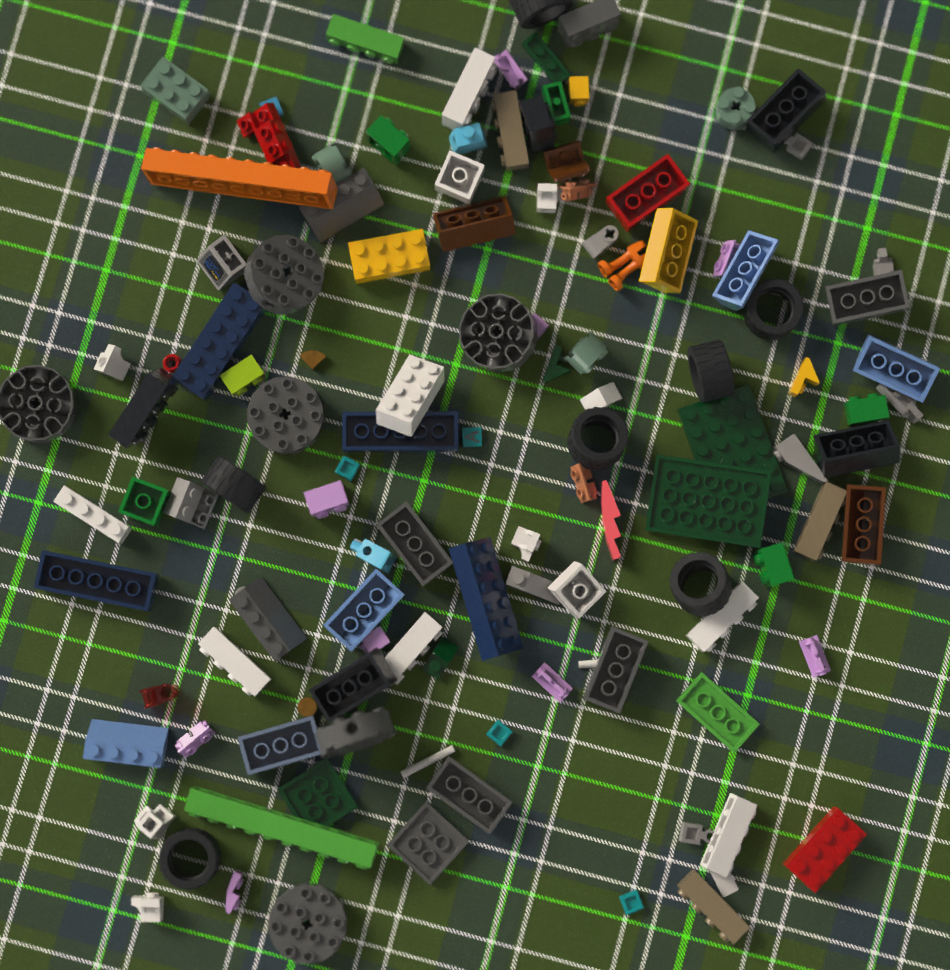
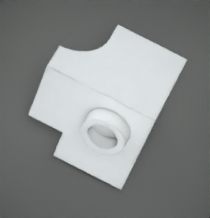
M538 184L537 213H556V204L561 199L562 188H558L557 184Z
M108 344L105 353L101 352L94 370L116 380L123 381L130 363L122 359L121 348Z
M518 526L511 545L521 551V560L529 562L533 550L537 551L540 546V534Z
M159 804L154 810L146 806L134 821L138 824L136 827L150 839L158 840L176 816L162 804Z
M149 892L147 896L135 895L131 898V906L137 907L140 911V922H161L163 920L164 896H159L157 892Z

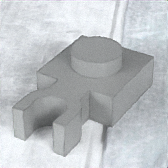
M798 133L794 137L791 136L784 143L788 145L786 151L800 160L804 158L813 146V142Z
M682 821L679 841L699 845L700 839H703L705 842L710 843L711 839H707V834H714L715 831L712 829L702 831L703 825Z

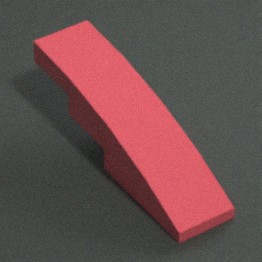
M607 480L601 483V514L606 543L613 561L621 557L614 539L621 537L614 520L620 517L621 514Z

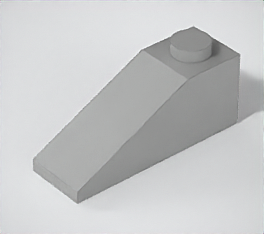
M792 434L773 448L775 451L773 454L779 462L782 461L783 464L820 484L828 481L827 478H824L822 471L795 434Z
M512 566L505 585L557 605L560 604L558 599L548 589L553 581Z

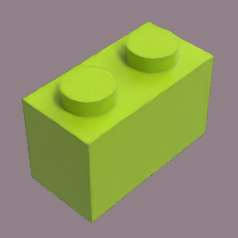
M251 354L219 376L234 397L236 395L240 397L248 391L247 388L250 386H257L262 383L266 375Z

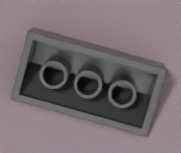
M364 168L336 184L338 191L333 210L302 205L299 207L301 214L320 244L385 205Z
M262 577L229 599L274 662L280 660L308 639Z

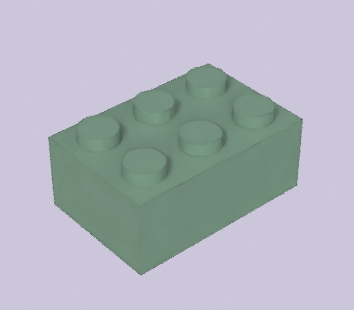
M164 57L160 59L140 85L143 93L187 125L191 123L211 97L206 87Z

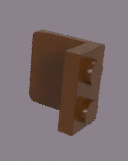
M579 140L543 151L547 171L554 182L564 183L569 178L584 177L587 173L591 172L589 165L584 160Z

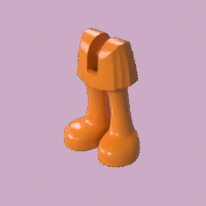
M643 240L626 247L627 252L615 261L607 263L605 260H601L597 263L604 278H607L616 269L628 261H632L622 271L608 278V283L614 290H621L623 288V280L638 268L642 270L646 253L642 254V256L638 253L647 246Z

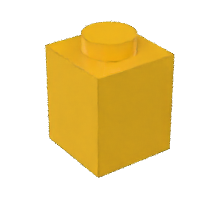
M588 76L569 77V104H574V106L588 104Z

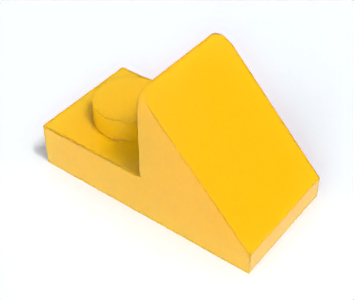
M806 357L803 359L788 395L796 397L799 393L802 394L806 383H803L804 381L814 386L820 384L810 358Z

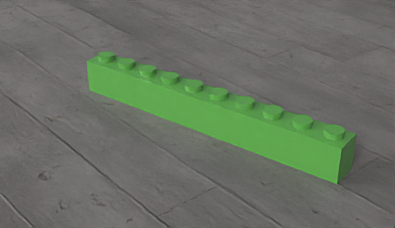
M198 786L190 788L184 811L189 812L190 816L197 818L203 816L212 823H226L228 828L245 829V833L251 835L258 833L267 840H281L283 845H297L303 851L311 852L313 850L319 852L318 855L325 858L335 857L341 863L348 864L352 862L361 869L373 866L380 843Z

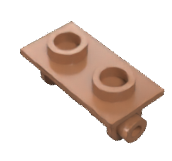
M580 178L578 182L567 181L565 184L557 185V187L562 188L561 199L568 202L590 197L593 193L592 186H596L597 183L589 182V179Z
M580 463L571 466V477L575 481L576 494L580 502L584 503L597 499L596 495L598 493L594 482L587 483L588 479L593 478L591 470L585 469Z

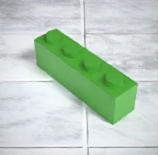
M336 14L332 15L326 32V39L331 45H342L349 51H360L367 57H378L388 64H398L405 44V39L402 36Z

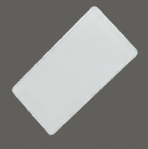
M709 870L722 897H726L739 890L731 872L725 877Z

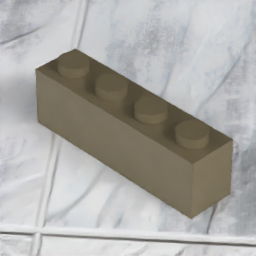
M516 90L496 93L490 102L492 112L496 111L497 118L494 119L495 130H499L500 137H497L498 148H502L503 155H500L502 167L505 166L506 172L526 169L529 167V160Z
M827 481L822 484L793 553L812 562L822 558L825 551L823 548L824 543L830 540L833 533L830 531L833 524L836 525L839 520L840 514L838 512L840 507L845 506L846 490Z
M694 869L677 884L680 888L677 892L685 900L689 898L693 902L691 906L698 914L703 912L707 916L705 921L712 928L716 926L721 931L719 935L726 943L730 940L735 944L750 929L741 917Z

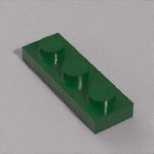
M537 32L521 43V46L551 83L559 81L564 83L571 77L569 71Z

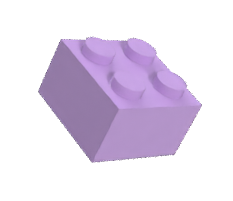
M341 480L304 492L310 514L318 519L329 516L328 513L332 511L336 513L347 510V506H350Z

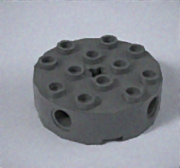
M276 235L263 241L248 257L244 270L245 280L252 299L263 309L275 314L295 313L307 307L320 293L324 281L323 264L316 251L304 240L291 235Z
M502 293L489 294L479 298L478 301L474 302L464 312L459 325V340L466 355L482 369L495 373L508 372L523 365L533 354L538 340L537 324L531 311L515 297ZM499 330L502 331L498 336L495 335V333H499Z
M42 365L24 366L12 373L1 384L0 419L4 426L16 437L32 443H46L63 436L72 426L78 410L77 395L71 383L55 369ZM38 401L41 402L40 406H34Z
M291 376L275 377L261 384L252 394L247 408L248 426L254 438L267 450L281 455L297 454L311 447L320 436L325 423L324 406L317 392L305 381ZM284 412H288V414H291L288 416L287 420H285L284 417H281L284 415Z
M384 707L377 708L367 714L364 711L352 714L353 718L346 720L345 717L334 720V724L331 726L317 728L315 738L319 745L321 758H331L338 754L341 756L383 742V739L395 736L396 730L391 722L390 711L385 710Z
M304 882L290 887L278 897L269 914L268 931L273 945L283 957L295 963L315 964L328 959L339 949L347 932L348 916L343 902L332 889L320 883ZM307 919H310V923L313 925L306 927L303 921L305 922Z

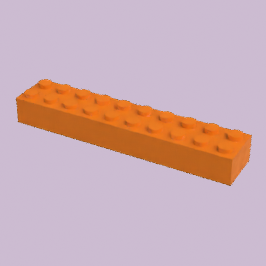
M158 147L153 149L146 148L141 170L151 185L324 209H334L338 191L332 173L323 169L315 171L307 167L293 168L286 164L278 166L270 162L256 163L248 159L240 161L232 157L225 159L215 155L203 156L195 152L188 154L178 150L165 151Z

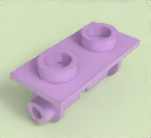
M505 49L501 55L497 54L494 56L495 64L503 72L505 78L510 83L509 86L517 91L528 78L508 50Z
M736 240L725 241L722 245L719 260L714 265V277H723L730 261L740 244L736 243Z
M817 635L799 641L813 678L831 671Z
M545 662L532 675L558 702L565 699L573 689Z
M205 720L203 722L200 721L191 729L194 736L191 737L186 733L176 741L175 747L178 749V753L186 758L194 754L203 743L208 742L216 732L209 727L210 725Z

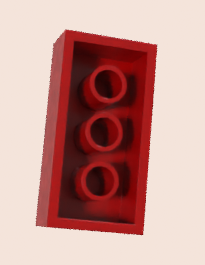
M666 154L607 196L605 203L626 232H629L653 215L657 208L664 207L688 190L690 182L669 154Z
M833 806L783 862V865L811 891L816 893L867 834L839 808Z

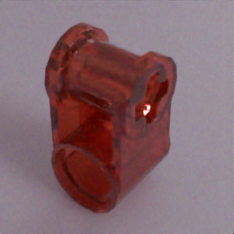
M166 683L140 690L139 693L142 694L145 703L144 710L174 700L179 693L178 687L173 683ZM166 687L172 689L171 697H167L164 694Z

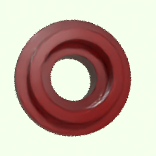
M169 354L163 359V368L169 373H175L182 361L176 354ZM171 361L176 362V365L174 367L169 366V363Z

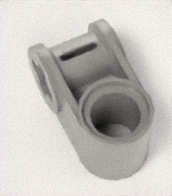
M608 225L589 237L582 245L590 256L595 259L616 242L618 230L616 227ZM606 232H608V233H611V232H612V233H613V236H612L613 239H611L610 237L606 238V237H605L606 234H607Z

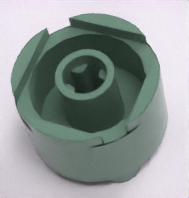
M740 86L724 91L715 107L717 122L725 129L740 130L744 128L746 121L755 112L756 105L753 96Z
M335 143L312 156L319 170L323 169L332 173L336 184L352 175Z
M591 331L587 333L589 337H582L568 352L571 355L570 357H564L580 374H588L595 367L593 363L596 360H601L608 353L606 350L607 346Z

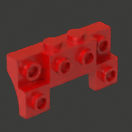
M265 103L256 111L248 112L236 121L243 138H249L253 134L256 135L267 162L278 166L286 164L293 168L302 167L274 103Z

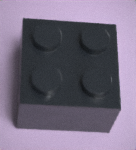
M542 96L519 102L522 125L533 154L554 148V139H557L554 129L556 126L553 117H550L548 114L550 113L548 103L543 102Z

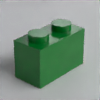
M562 82L543 85L541 92L543 100L548 103L550 109L548 114L550 117H553L555 126L568 124L571 115Z
M879 393L869 394L868 398L863 399L860 396L850 397L849 401L844 403L848 426L889 418L885 395L879 396Z

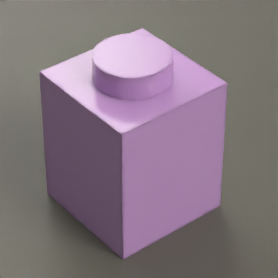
M379 626L362 640L360 646L366 654L376 647L380 650L391 642L381 626Z

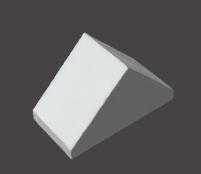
M611 382L580 399V402L586 410L593 407H608L621 400L622 397L614 382Z

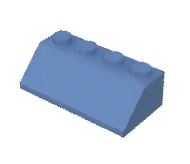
M748 230L712 296L724 307L735 311L742 309L780 241Z
M868 334L853 368V371L922 403L940 370L937 365Z
M376 568L323 626L352 652L402 599L404 594Z
M92 719L85 740L83 759L162 768L165 764L169 728Z

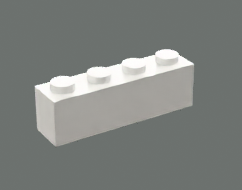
M63 486L53 501L120 544H123L132 530V527L69 487Z
M743 581L740 582L732 590L729 601L724 608L715 614L705 616L686 637L701 652L706 650L710 652L717 645L715 641L719 637L723 639L730 632L728 628L733 623L737 625L744 618L742 614L746 610L750 612L756 607V601L759 598Z
M426 612L385 657L386 662L398 679L395 682L396 685L405 677L402 675L406 669L411 670L415 666L417 656L419 654L423 656L429 650L428 644L431 640L436 641L443 633L440 631L443 627Z
M213 627L198 643L201 646L199 650L206 657L210 655L214 658L215 661L213 663L220 670H223V668L229 672L228 677L234 683L240 682L244 686L242 690L247 695L251 696L253 694L257 696L272 680L268 674L217 627Z
M730 793L714 830L715 832L700 863L701 866L722 876H728V873L733 869L734 859L741 850L742 840L748 834L750 821L756 815V804Z

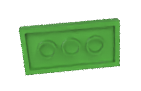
M702 672L676 700L679 705L733 753L739 749L760 725Z

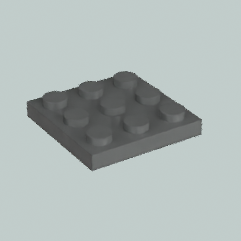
M426 801L387 846L431 885L467 845L469 840Z

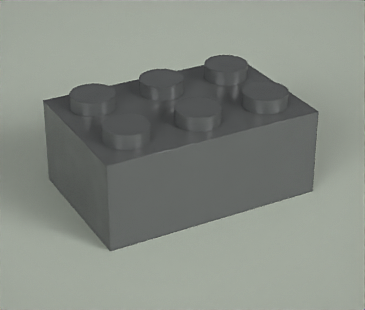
M596 0L559 17L558 30L566 48L571 46L576 48L585 40L589 39L592 41L604 32L611 33L615 31L619 25L621 13L615 0Z

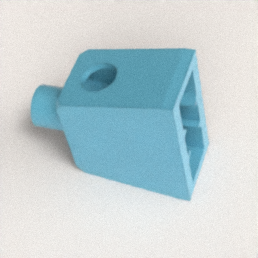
M480 123L455 128L449 136L452 151L457 154L488 148L484 129Z
M355 538L350 546V549L357 552V557L387 574L397 559L394 554L367 539L362 542Z

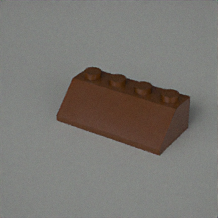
M506 196L432 213L442 252L453 251L465 246L470 247L477 243L490 242L494 239L506 238L516 234L513 214Z
M847 484L841 562L874 566L881 565L886 487Z

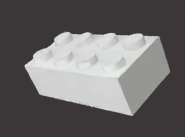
M474 48L442 113L443 126L453 130L471 125L472 114L477 113L480 107L481 96L485 97L489 80L492 81L495 77L497 64H495L494 56Z
M409 354L376 409L377 424L412 437L444 383V367Z

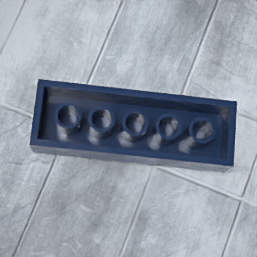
M236 283L232 284L173 374V377L180 381L179 385L204 401L208 400L221 380L219 375L227 371L266 311L252 299L249 291Z
M427 411L412 437L378 425L376 422V412H342V451L344 453L458 452V411Z
M491 537L450 548L449 551L482 661L523 649L524 647Z
M42 550L34 588L151 612L160 574Z

